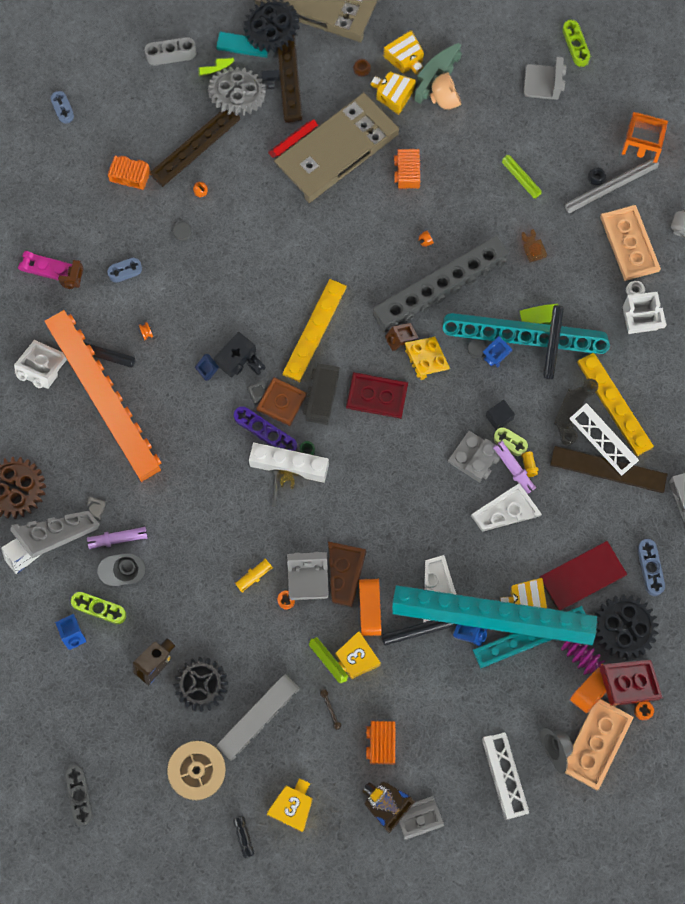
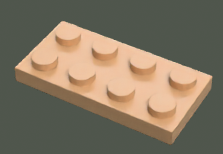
M636 205L601 214V221L624 281L660 271L661 268Z
M600 699L589 711L573 744V752L567 758L568 766L565 773L598 791L634 717L614 706H610L609 703Z

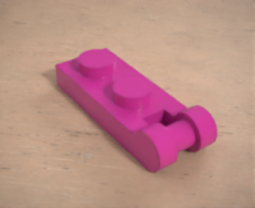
M24 251L22 255L23 261L19 263L18 269L58 280L59 275L68 276V269L72 264ZM30 261L35 262L33 266L29 265Z

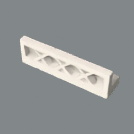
M587 403L569 418L621 476L639 461ZM584 412L589 417L588 425H580L575 418ZM583 427H588V433L584 430ZM590 428H599L602 432L601 439H593L590 436ZM595 441L601 442V447ZM604 442H612L615 446L614 454L606 453L603 450ZM617 456H624L630 462L622 470L616 464Z
M506 732L483 737L482 742L505 820L529 814ZM503 737L505 747L500 753L496 751L493 740ZM505 750H506V752H507L508 757H506L505 755H503L504 752H505ZM502 757L510 762L511 767L507 773L501 770L499 761ZM507 778L512 779L516 783L517 787L513 794L507 790L505 783ZM517 790H518V793H519L520 798L515 795L516 792H517ZM513 798L522 803L524 811L514 813L511 804Z

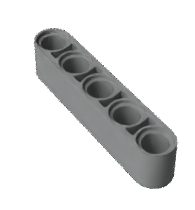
M286 674L283 675L216 747L230 761L236 758L235 755L240 753L250 743L249 740L256 737L265 727L264 724L266 722L269 723L274 718L278 710L282 709L292 699V695L296 694L300 687Z

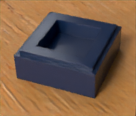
M204 354L195 366V369L205 381L210 380L220 368L209 354Z

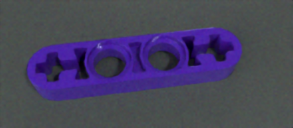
M238 407L234 411V419L237 424L270 446L286 449L285 445L280 443L282 437H284V443L288 445L292 443L293 449L291 451H297V442L292 437L250 409ZM239 413H246V417L250 419L249 425H246L248 424V420H246L245 418H241V420L239 419ZM255 422L263 424V428L259 431L254 430L252 426ZM271 432H276L279 437L277 440L271 441L268 439V435Z

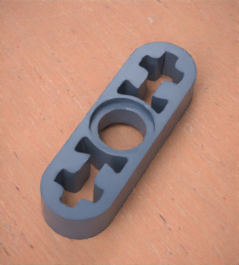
M644 539L638 545V554L645 587L650 595L658 596L665 590L658 550L653 540ZM645 544H647L648 547H652V549L649 551L650 557L654 556V558H648L644 560V558L648 556L647 551L642 549L645 546ZM649 562L656 565V572H648L646 564ZM658 575V577L655 578L656 585H660V588H658L657 591H655L654 588H651V585L653 584V578L648 579V577H654Z

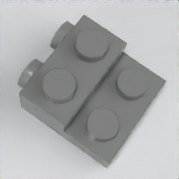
M468 431L449 458L448 463L480 483L482 479L486 480L492 472L490 467L493 463L497 465L501 458L492 448L495 445L488 439L483 440L471 431Z

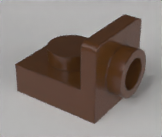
M73 260L72 266H69L68 276L59 275L58 280L61 286L66 289L80 287L84 269L81 261Z
M411 323L393 326L385 335L392 351H396L400 345H405L404 343L419 339Z

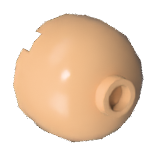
M448 72L441 74L433 81V93H430V97L434 104L437 103L441 108L450 110L461 105V101Z

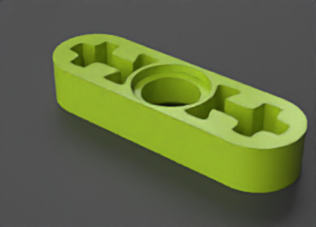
M568 20L563 26L565 40L574 63L579 67H584L590 60L589 50L579 24L574 20ZM568 27H571L572 29H574V30H573V35H572L571 29H568ZM579 41L581 45L576 47L571 42ZM579 51H581V56L585 58L584 60L579 58Z
M77 592L71 597V605L78 611L114 624H121L126 619V611L120 605L84 592ZM82 596L85 602L90 603L89 610H86L88 606L85 604L78 606L76 599H80ZM102 603L104 610L101 613H95L93 610L95 604ZM108 606H111L110 611L117 612V610H120L121 618L117 617L115 620L112 614L107 613Z

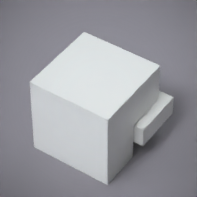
M658 292L627 296L623 305V312L628 334L654 331L666 327L663 308H659Z

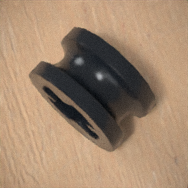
M253 357V361L247 364L252 371L260 375L261 370H265L266 367L257 357Z

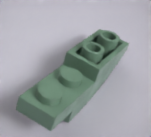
M457 43L444 49L423 67L417 76V85L419 87L415 92L416 102L421 104L424 99H428L433 81L438 76L447 72L451 75L454 68L453 64L455 62L458 63L462 56L460 52L461 44Z

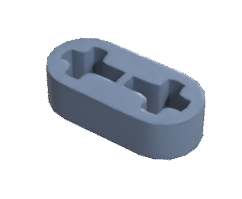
M61 91L54 92L51 95V102L58 119L62 123L71 122L74 118V113L65 93ZM57 98H60L63 104L59 105ZM62 110L66 111L67 117H64Z
M137 258L121 261L108 268V277L113 282H121L139 275L142 271V265ZM131 264L136 266V270L131 268ZM117 270L119 272V276L115 277L113 271Z

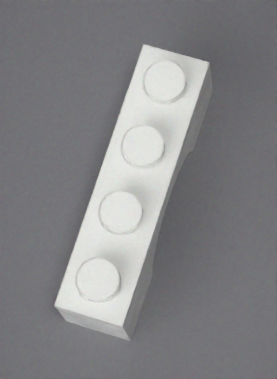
M253 442L249 464L250 467L268 471L274 469L290 471L303 476L305 479L325 483L329 459Z

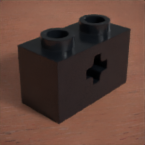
M238 332L214 357V361L222 371L232 378L235 374L239 375L244 368L243 365L247 361L251 362L252 358L256 356V345Z

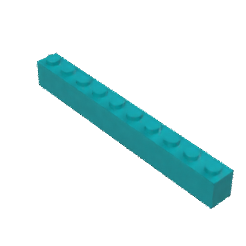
M397 585L393 598V614L587 645H593L596 635L597 616Z

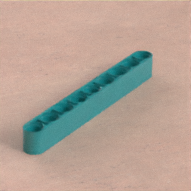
M449 313L443 319V331L449 336L494 341L499 336L506 343L548 347L549 336L542 338L540 335L544 333L549 335L551 325ZM453 322V323H455L456 325L453 326V327H450V326L447 325V323ZM471 324L474 328L468 329L465 326ZM561 326L560 337L567 336L568 338L565 340L559 339L558 349L603 354L610 348L608 335L603 331ZM492 327L493 330L486 331L484 330V328ZM510 329L511 332L504 333L503 330ZM524 331L530 332V334L527 336H524L521 333ZM580 338L586 339L584 342L577 341ZM599 340L605 341L603 344H596Z

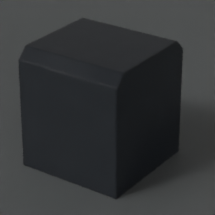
M502 400L486 412L487 419L496 430L511 422L515 416V413L505 400Z

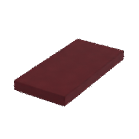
M606 541L541 575L539 578L543 579V586L557 610L561 611L628 574L609 542Z

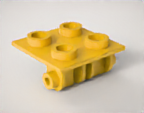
M436 337L404 343L405 352L410 358V363H413L412 367H416V376L420 380L427 378V374L450 369Z

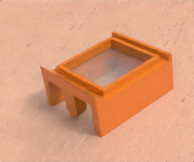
M633 112L622 154H626L628 145L639 147L638 157H644L646 150L654 151L653 163H657L662 150L668 121Z

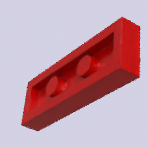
M314 119L308 121L268 151L272 158L281 156L287 151V148L298 143L300 138L314 131L318 124Z

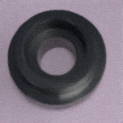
M594 168L589 172L588 180L593 185H602L606 180V173L602 168Z

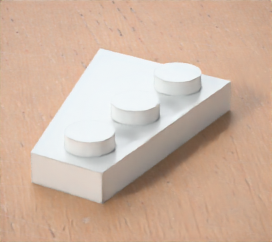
M517 484L474 512L471 517L483 532L540 517L542 514L522 486Z
M442 555L425 560V590L456 594L445 556ZM423 619V623H424V622L431 621V620Z

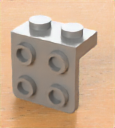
M557 57L554 67L528 64L525 70L524 96L559 100L560 92L564 91L565 80H562V76L566 74V65H563L564 57Z
M327 552L287 554L289 599L328 598Z

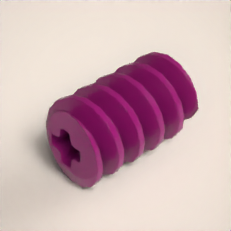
M565 641L561 650H569L566 654L567 657L574 655L572 663L579 661L578 669L585 667L583 675L591 674L605 662V660L598 662L600 654L593 656L592 654L595 649L587 650V644Z

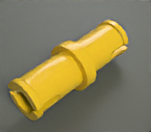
M265 558L256 567L247 570L248 573L235 582V584L243 593L254 582L258 583L260 581L259 578L273 569V567Z

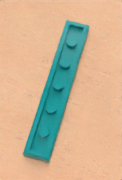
M582 606L568 611L586 614ZM513 633L475 648L472 651L481 669L553 639Z

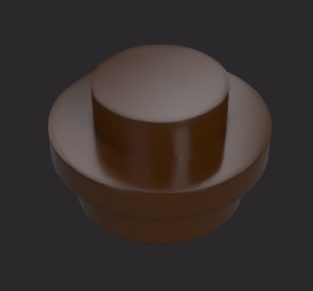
M359 59L354 63L353 71L356 75L366 76L370 73L371 66L367 60Z

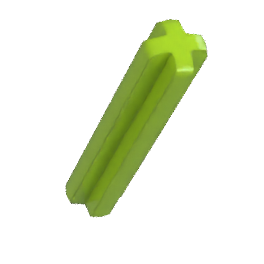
M510 155L505 156L502 159L505 167L533 198L539 197L542 192L541 189Z
M312 638L309 643L310 648L339 683L346 682L348 674L319 638Z

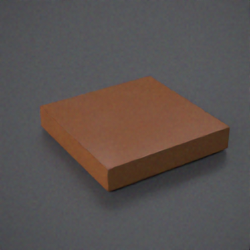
M273 377L256 410L291 426L307 393Z

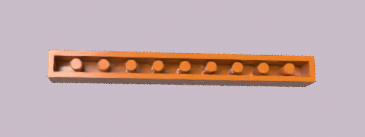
M65 310L45 320L44 322L139 480L142 482L160 472L159 465L162 464L156 454L152 455L149 449L152 446L147 438L142 439L140 435L142 430L137 422L133 424L130 419L133 415L129 408L122 406L121 402L123 399L119 392L116 391L114 393L111 388L114 385L109 376L105 377L102 373L104 368L101 362L94 360L93 355L95 353L91 346H86L83 342L86 338L80 329L76 330L74 327L76 322L71 314L67 315Z

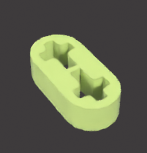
M506 428L496 430L494 434L496 444L501 441L499 440V435L505 433L506 439H503V442L513 455L521 456L522 453L527 451L528 444L525 439ZM519 443H521L523 450L519 449V451H517L515 449L516 446L514 444L518 445Z

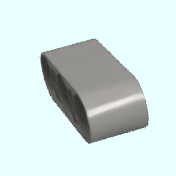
M185 37L148 43L144 48L146 60L150 65H161L192 60L196 56V47L192 38Z

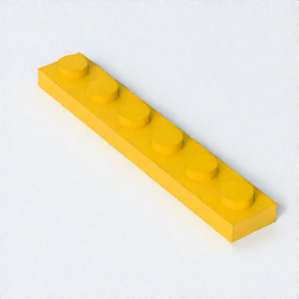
M329 279L283 371L284 376L298 382L301 381L346 290V285Z
M591 353L578 360L577 364L636 457L652 449L654 445L595 353Z

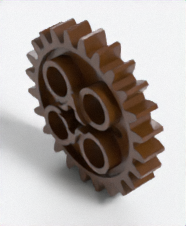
M12 457L11 462H8L4 458V464H0V480L29 493V495H24L14 488L11 490L8 485L0 483V489H5L3 495L0 496V517L4 514L8 519L12 514L13 518L17 519V515L20 514L24 518L25 511L32 514L30 508L38 509L35 503L43 502L39 496L46 494L41 490L46 488L45 483H41L45 478L40 476L42 471L37 469L35 463L31 465L30 460L27 459L24 462L22 457H20L16 462L15 458ZM14 472L12 478L6 479L8 473ZM31 480L29 486L23 487L25 481ZM17 497H22L20 503L14 504V500Z

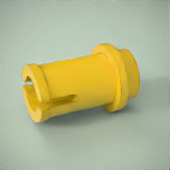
M533 452L522 453L521 458L527 471L526 475L528 477L538 475L539 469L535 465Z

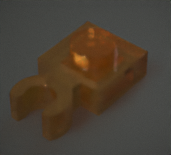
M534 229L530 232L531 237H527L525 232H522L521 235L522 240L527 243L523 245L529 263L547 257L541 239L535 240L536 232Z

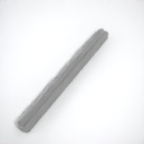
M654 158L565 203L564 208L568 213H571L658 168L659 162L653 163Z

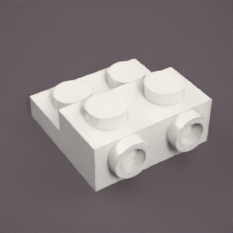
M34 340L14 364L15 374L22 381L27 379L33 382L37 388L45 387L48 389L58 377V371L67 359L63 352Z

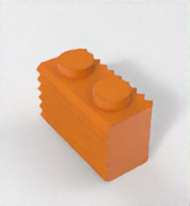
M398 149L397 155H394V166L398 167V171H394V182H398V189L420 188L419 149Z
M114 156L107 175L110 182L144 190L150 174L149 164L143 160L134 161L126 156Z
M371 721V726H367L366 739H370V747H366V759H370V764L395 765V722Z

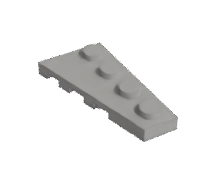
M89 511L65 515L64 518L55 519V517L48 518L47 521L39 523L32 521L23 526L18 524L11 525L10 531L31 558H34L97 530L100 524Z

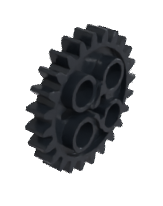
M261 0L260 6L254 4L255 10L249 9L251 15H246L248 21L243 22L246 26L243 30L246 33L245 37L250 45H253L254 49L259 48L260 52L265 49L267 53L270 52V49H273L275 53L276 48L279 47L280 50H283L282 45L289 46L288 41H294L292 35H298L296 30L300 29L298 25L300 20L297 11L293 5L290 6L289 1L284 3V0H279V2L277 0H273V2L267 0V3H264Z
M622 594L619 600L615 595L613 602L607 599V606L601 604L600 608L602 611H596L595 614L599 616L597 618L598 625H596V631L599 633L595 635V638H601L598 645H606L604 651L611 649V656L618 653V658L621 659L625 654L626 659L629 660L632 654L636 659L639 657V652L644 655L646 653L645 648L650 650L652 648L650 643L656 642V639L652 636L659 634V632L654 630L659 624L653 623L657 616L650 615L653 608L647 610V602L643 605L640 604L641 598L633 601V595L626 599L625 594ZM624 609H629L632 612L631 618L624 615ZM607 620H614L616 628L609 627ZM628 624L630 627L624 630L622 626ZM641 626L644 634H638L635 627ZM619 636L626 637L628 640V644H621L619 641Z

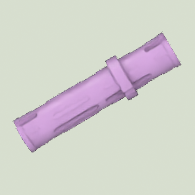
M503 440L498 442V445L495 444L492 448L512 473L514 481H517L525 492L529 494L531 492L530 489L534 490L536 486L526 475L527 471L522 469Z
M146 527L115 533L104 532V535L87 537L88 543L96 541L95 543L88 544V548L111 547L113 544L147 539L146 533L139 534L146 532Z

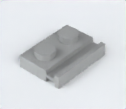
M434 796L414 802L412 807L399 821L405 840L444 826Z

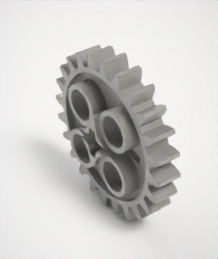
M229 67V71L225 68L222 70V73L217 71V75H212V80H209L208 85L209 98H212L211 103H216V108L222 107V112L228 110L229 115L231 112H234L237 116L238 112H241L244 116L245 111L251 114L252 109L257 111V108L262 106V102L265 99L266 90L265 84H262V79H258V74L252 75V70L247 73L246 68H243L241 71L239 67H236V70Z

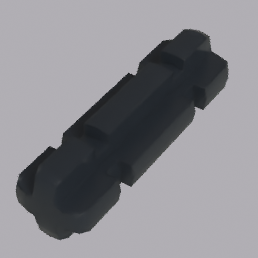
M243 816L233 819L235 828L237 827L236 832L240 847L243 848V857H252L254 850L250 845L252 843L248 829L245 827V818Z

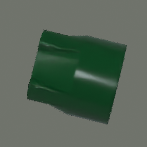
M305 441L300 445V453H304V450L309 449L311 450L310 455L315 454V446L312 442Z

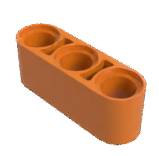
M359 579L362 636H381L379 579Z
M599 667L577 689L570 699L571 702L586 714L606 694Z

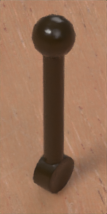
M322 690L320 694L321 697L325 699V702L333 719V727L334 729L339 730L341 728V723L337 721L333 708L330 704V701L328 699V691Z

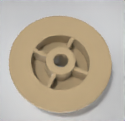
M192 741L183 744L173 753L168 764V778L172 788L179 795L190 800H201L210 797L220 788L225 778V762L221 753L213 745L203 741ZM197 767L200 768L199 774L194 773V770Z

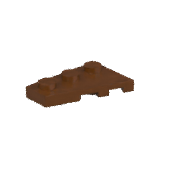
M328 542L332 602L352 607L367 551L362 548Z

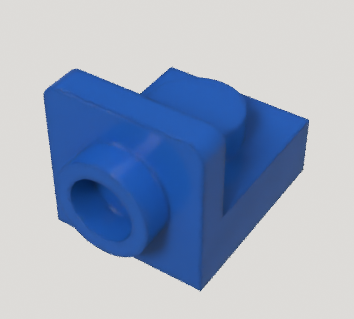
M498 336L483 351L486 356L484 360L491 367L495 365L498 368L500 366L499 363L512 351V348Z
M74 614L55 622L60 637L68 650L86 642V638Z
M457 624L453 636L480 647L486 640L487 629Z

